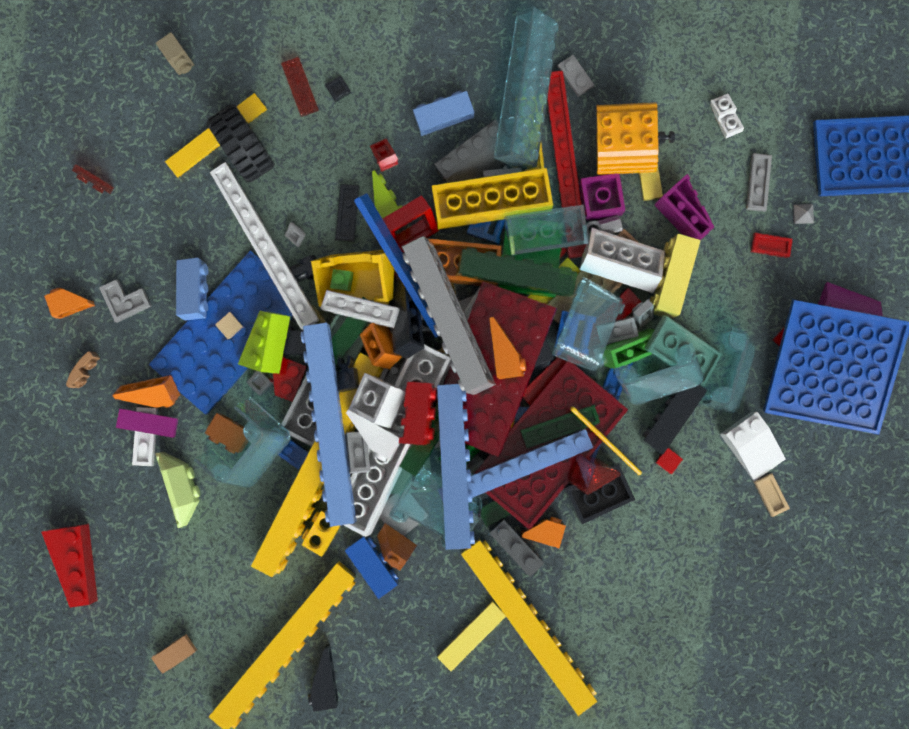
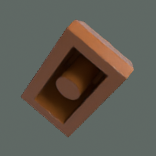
M386 523L377 535L384 560L390 566L400 571L417 545Z

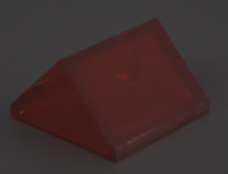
M577 454L568 481L589 495L621 474L600 459Z

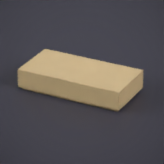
M772 473L754 481L771 517L790 509Z

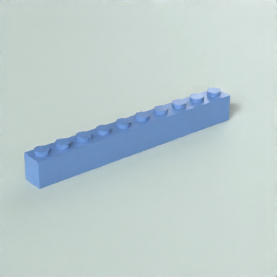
M328 323L303 326L304 331L301 332V340L306 345V351L303 352L304 361L308 363L309 371H306L307 382H311L312 389L309 391L310 402L314 404V410H312L311 414L312 420L316 422L317 430H314L315 441L319 442L320 450H317L318 462L322 463L320 480L325 485V490H322L323 501L327 502L328 510H325L326 522H330V527L353 524L356 522V513L348 468L346 440L337 387L330 325Z

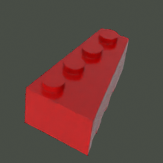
M89 524L42 531L41 533L69 607L90 605L98 601Z

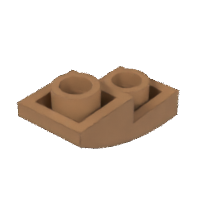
M88 351L77 362L66 383L68 388H80L87 383L86 379L90 375L86 370L94 368L97 365L96 361L100 359L96 352Z
M185 634L165 649L156 653L151 659L163 674L195 653L197 649L187 634Z

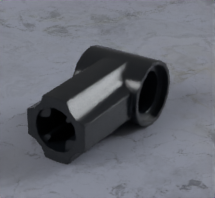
M316 255L304 257L300 260V263L289 267L297 282L305 279H314L311 261L317 259Z

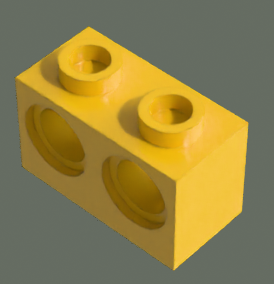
M325 509L321 510V512H316L311 521L314 523L311 529L307 528L302 536L304 540L302 546L321 557L325 554L341 526L330 528L322 526L321 521L325 518ZM313 535L320 537V545L313 544Z

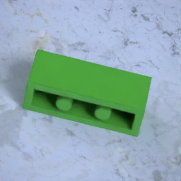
M648 328L638 332L639 336L617 341L600 348L604 366L618 369L651 355L650 352L645 350V347L655 329Z

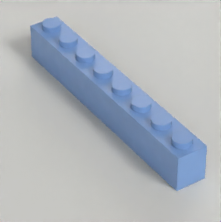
M459 384L437 385L446 550L469 549L471 544H475L474 531H470L469 524L473 523V510L469 511L468 502H472V490L467 489V482H471L470 469L466 470V462L470 461L469 449H465V441H469L468 429H464V421H468L467 409H463V401H466V391H462Z
M586 429L579 430L471 475V482H467V489L472 490L473 498L592 449L593 446ZM440 487L438 492L443 502V487Z

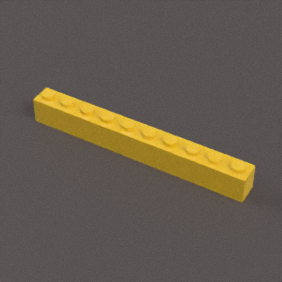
M479 538L475 541V544H471V548L464 549L461 555L578 716L597 702L594 696L597 694L591 684L586 685L582 680L585 676L579 668L574 669L571 664L573 662L567 651L565 653L559 648L561 643L556 636L551 637L547 632L550 628L544 620L539 621L536 616L538 614L532 603L530 605L524 600L526 595L521 588H515L513 585L515 580L509 572L505 574L502 570L503 564L497 556L493 557L489 551L492 549L487 541L484 540L482 542Z
M340 561L333 567L210 714V719L222 729L236 728L242 720L240 718L243 712L248 713L255 705L252 701L256 696L261 698L267 690L266 684L269 681L273 683L280 675L278 670L281 666L287 667L293 659L291 657L292 653L295 650L299 652L306 644L303 640L307 635L312 637L318 629L317 623L320 620L324 622L331 614L328 610L332 605L337 607L342 601V593L345 590L349 592L356 584L354 581L356 575Z

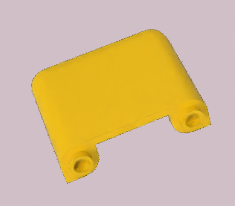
M383 250L334 254L311 261L319 307L322 305L326 290L361 299L365 297L367 300H373V302L385 305L389 304V301L393 299L394 267ZM333 269L353 272L351 291L330 288Z

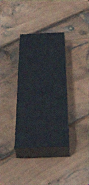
M340 184L336 241L355 242L358 207L354 200L359 197V185Z

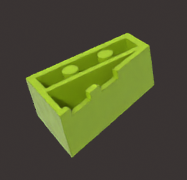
M259 311L238 365L259 372L279 374L290 316Z

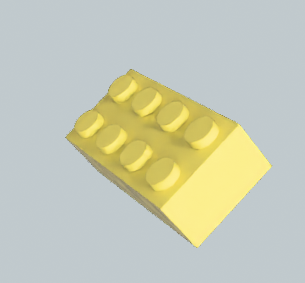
M677 234L669 242H666L663 250L666 255L662 279L655 289L654 297L651 296L649 300L654 306V315L661 317L665 315L671 319L680 315L701 240Z

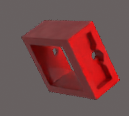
M422 195L382 218L402 252H404L402 246L422 236L428 238L439 231L431 207ZM422 216L423 220L401 233L395 234L394 231Z

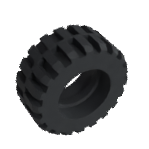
M235 104L228 105L208 118L207 125L247 182H253L273 169L275 165L273 160Z

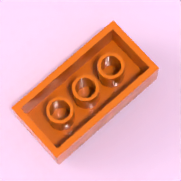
M428 239L434 245L450 283L481 286L484 281L495 286L498 285L502 246Z

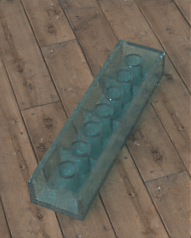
M534 6L519 11L516 15L494 153L495 159L514 168H521V170L537 167L559 26L557 21Z

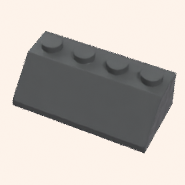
M494 120L435 163L434 166L435 171L444 183L483 178V171L500 169L514 159L517 153L507 133L497 120Z

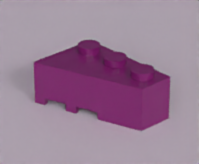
M686 174L654 205L682 235L701 240L714 228V225L705 207L701 205L697 197L698 193L693 189L689 181V175Z

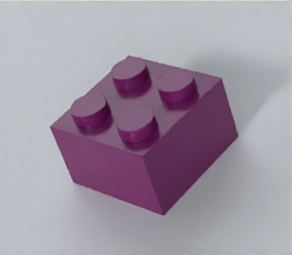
M608 174L582 178L580 180L579 190L584 221L623 215L625 204L619 174Z

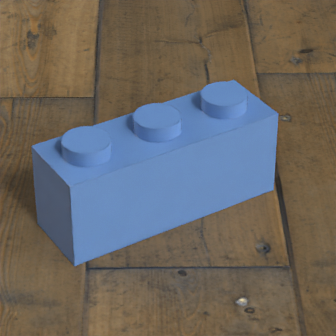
M457 91L450 97L445 99L440 97L435 99L433 103L427 105L425 103L420 104L416 109H413L414 118L421 136L474 118V110L467 91Z
M199 258L177 260L176 316L185 321L206 318V311H208V303L206 301V293H208V285L206 283L208 266Z

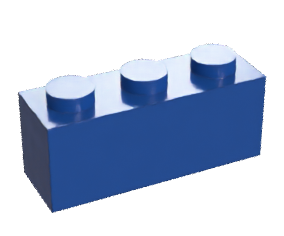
M363 536L346 548L345 552L379 599L398 585L397 579H399V576L393 568L390 570L386 565L387 562L384 560L382 552L380 554L377 552L375 541L371 537Z

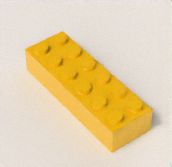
M547 168L432 185L438 229L548 213L553 208Z

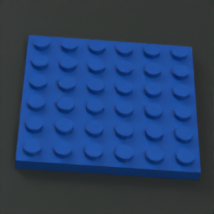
M792 299L763 411L769 414L879 435L909 335V321Z

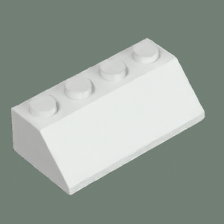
M592 228L582 256L580 270L653 293L662 279L665 251Z

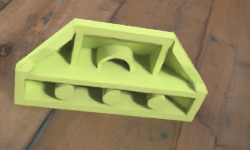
M165 452L156 453L155 455L178 528L186 526L200 501V490L193 481V478H195L194 471L187 463Z

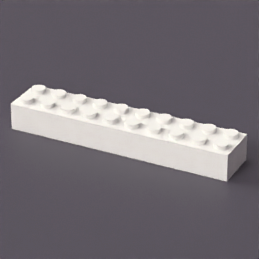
M424 344V349L407 358L395 386L406 391L407 382L433 383L434 388H437V385H443L452 359L450 356ZM405 396L391 428L377 425L397 437H403L404 426L401 425L402 418H405ZM400 443L392 459H386L385 462L374 456L376 452L372 451L368 446L370 471L353 473L351 476L356 522L344 526L365 537L372 534L402 471L399 465L412 444Z

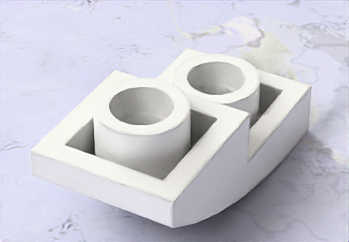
M729 94L711 100L712 110L724 137L728 138L742 132L744 126L735 113L737 108Z

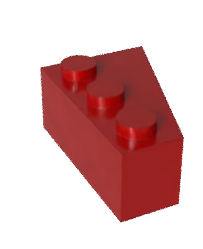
M407 382L404 400L405 418H402L401 425L404 426V435L399 437V443L426 445L430 444L431 440L434 439V428L431 427L432 420H435L436 416L433 400L437 398V388H434L433 383Z

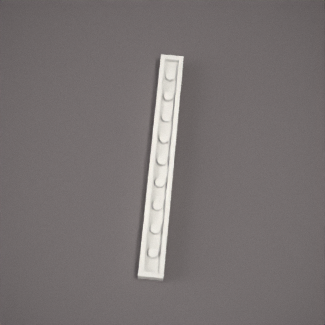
M225 162L212 170L210 173L301 330H303V326L313 325L318 322V316L230 166Z

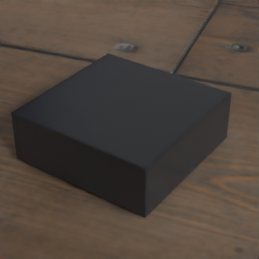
M341 76L325 85L335 103L351 93Z

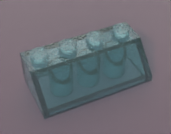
M584 205L504 217L511 255L589 244Z

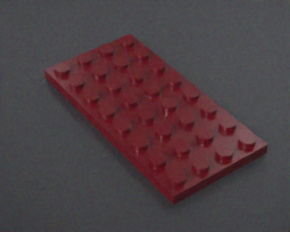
M484 281L470 313L468 323L496 385L475 395L466 393L463 409H467L468 421H464V429H468L469 441H465V443L500 457L557 308ZM491 317H494L499 322L522 359H525L526 371H523L524 376L505 379L497 378L490 326ZM451 366L443 385L458 384L459 375L457 372L454 373Z
M568 360L510 429L500 457L490 454L475 473L562 438L559 437L526 448L520 430L572 412L571 407L579 410L595 405L600 424L594 426L605 437L628 409ZM589 427L585 428L592 443V449L485 493L530 530L602 443V440Z

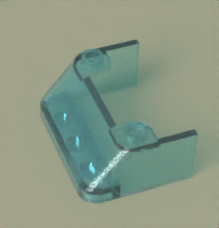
M251 397L234 407L248 421L243 429L245 438L251 442V445L234 467L228 464L212 448L194 460L217 482L246 488L252 487L290 441L288 430Z

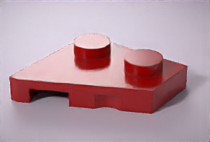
M282 357L280 373H273L275 396L293 402L307 366Z

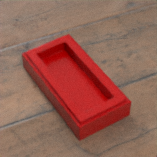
M754 233L751 252L789 258L793 239Z

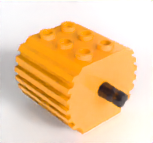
M657 103L597 105V175L655 173L658 166V144L665 143L666 140H669V143H674L675 133L673 131H670L669 135H666L665 132H658Z

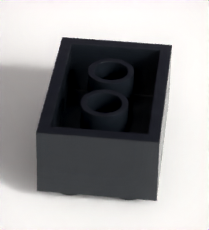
M617 463L564 487L569 502L581 524L635 500L621 467Z

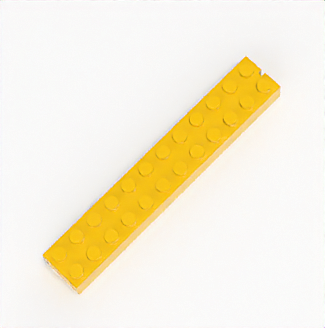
M362 353L359 354L353 366L358 370L359 385L364 373L380 378L384 370L382 367L373 366L370 358ZM357 389L339 393L345 434L354 432L356 429L346 412L349 410ZM315 441L251 565V567L270 577L277 573L280 574L285 569L288 563L286 557L293 553L297 543L295 540L303 534L306 528L304 522L308 518L310 519L315 510L312 507L314 502L319 501L322 496L321 489L324 485V482L320 480L322 463L318 462L317 450H320L319 442Z

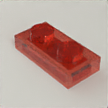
M77 164L73 167L72 171L78 174L76 178L85 184L88 181L93 183L92 188L100 193L106 191L111 194L114 187Z

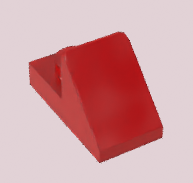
M387 139L370 146L382 172L398 165V158Z

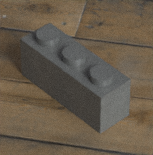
M504 518L489 530L492 537L529 577L544 565L539 556Z

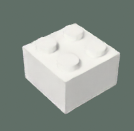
M364 373L349 410L374 424L391 428L406 391L380 378Z

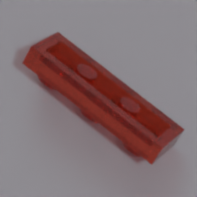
M299 57L281 63L301 117L319 111Z

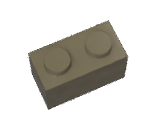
M172 32L156 42V45L178 75L189 72L191 67L194 66V63Z

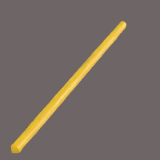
M571 407V411L638 475L642 474L575 407Z

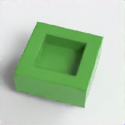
M333 269L330 288L351 291L353 272Z

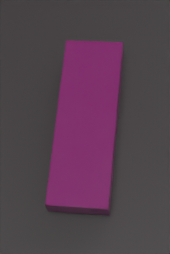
M119 409L116 428L175 438L178 418Z

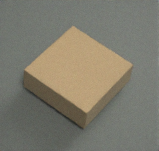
M231 312L215 324L227 339L232 338L243 328L242 324Z

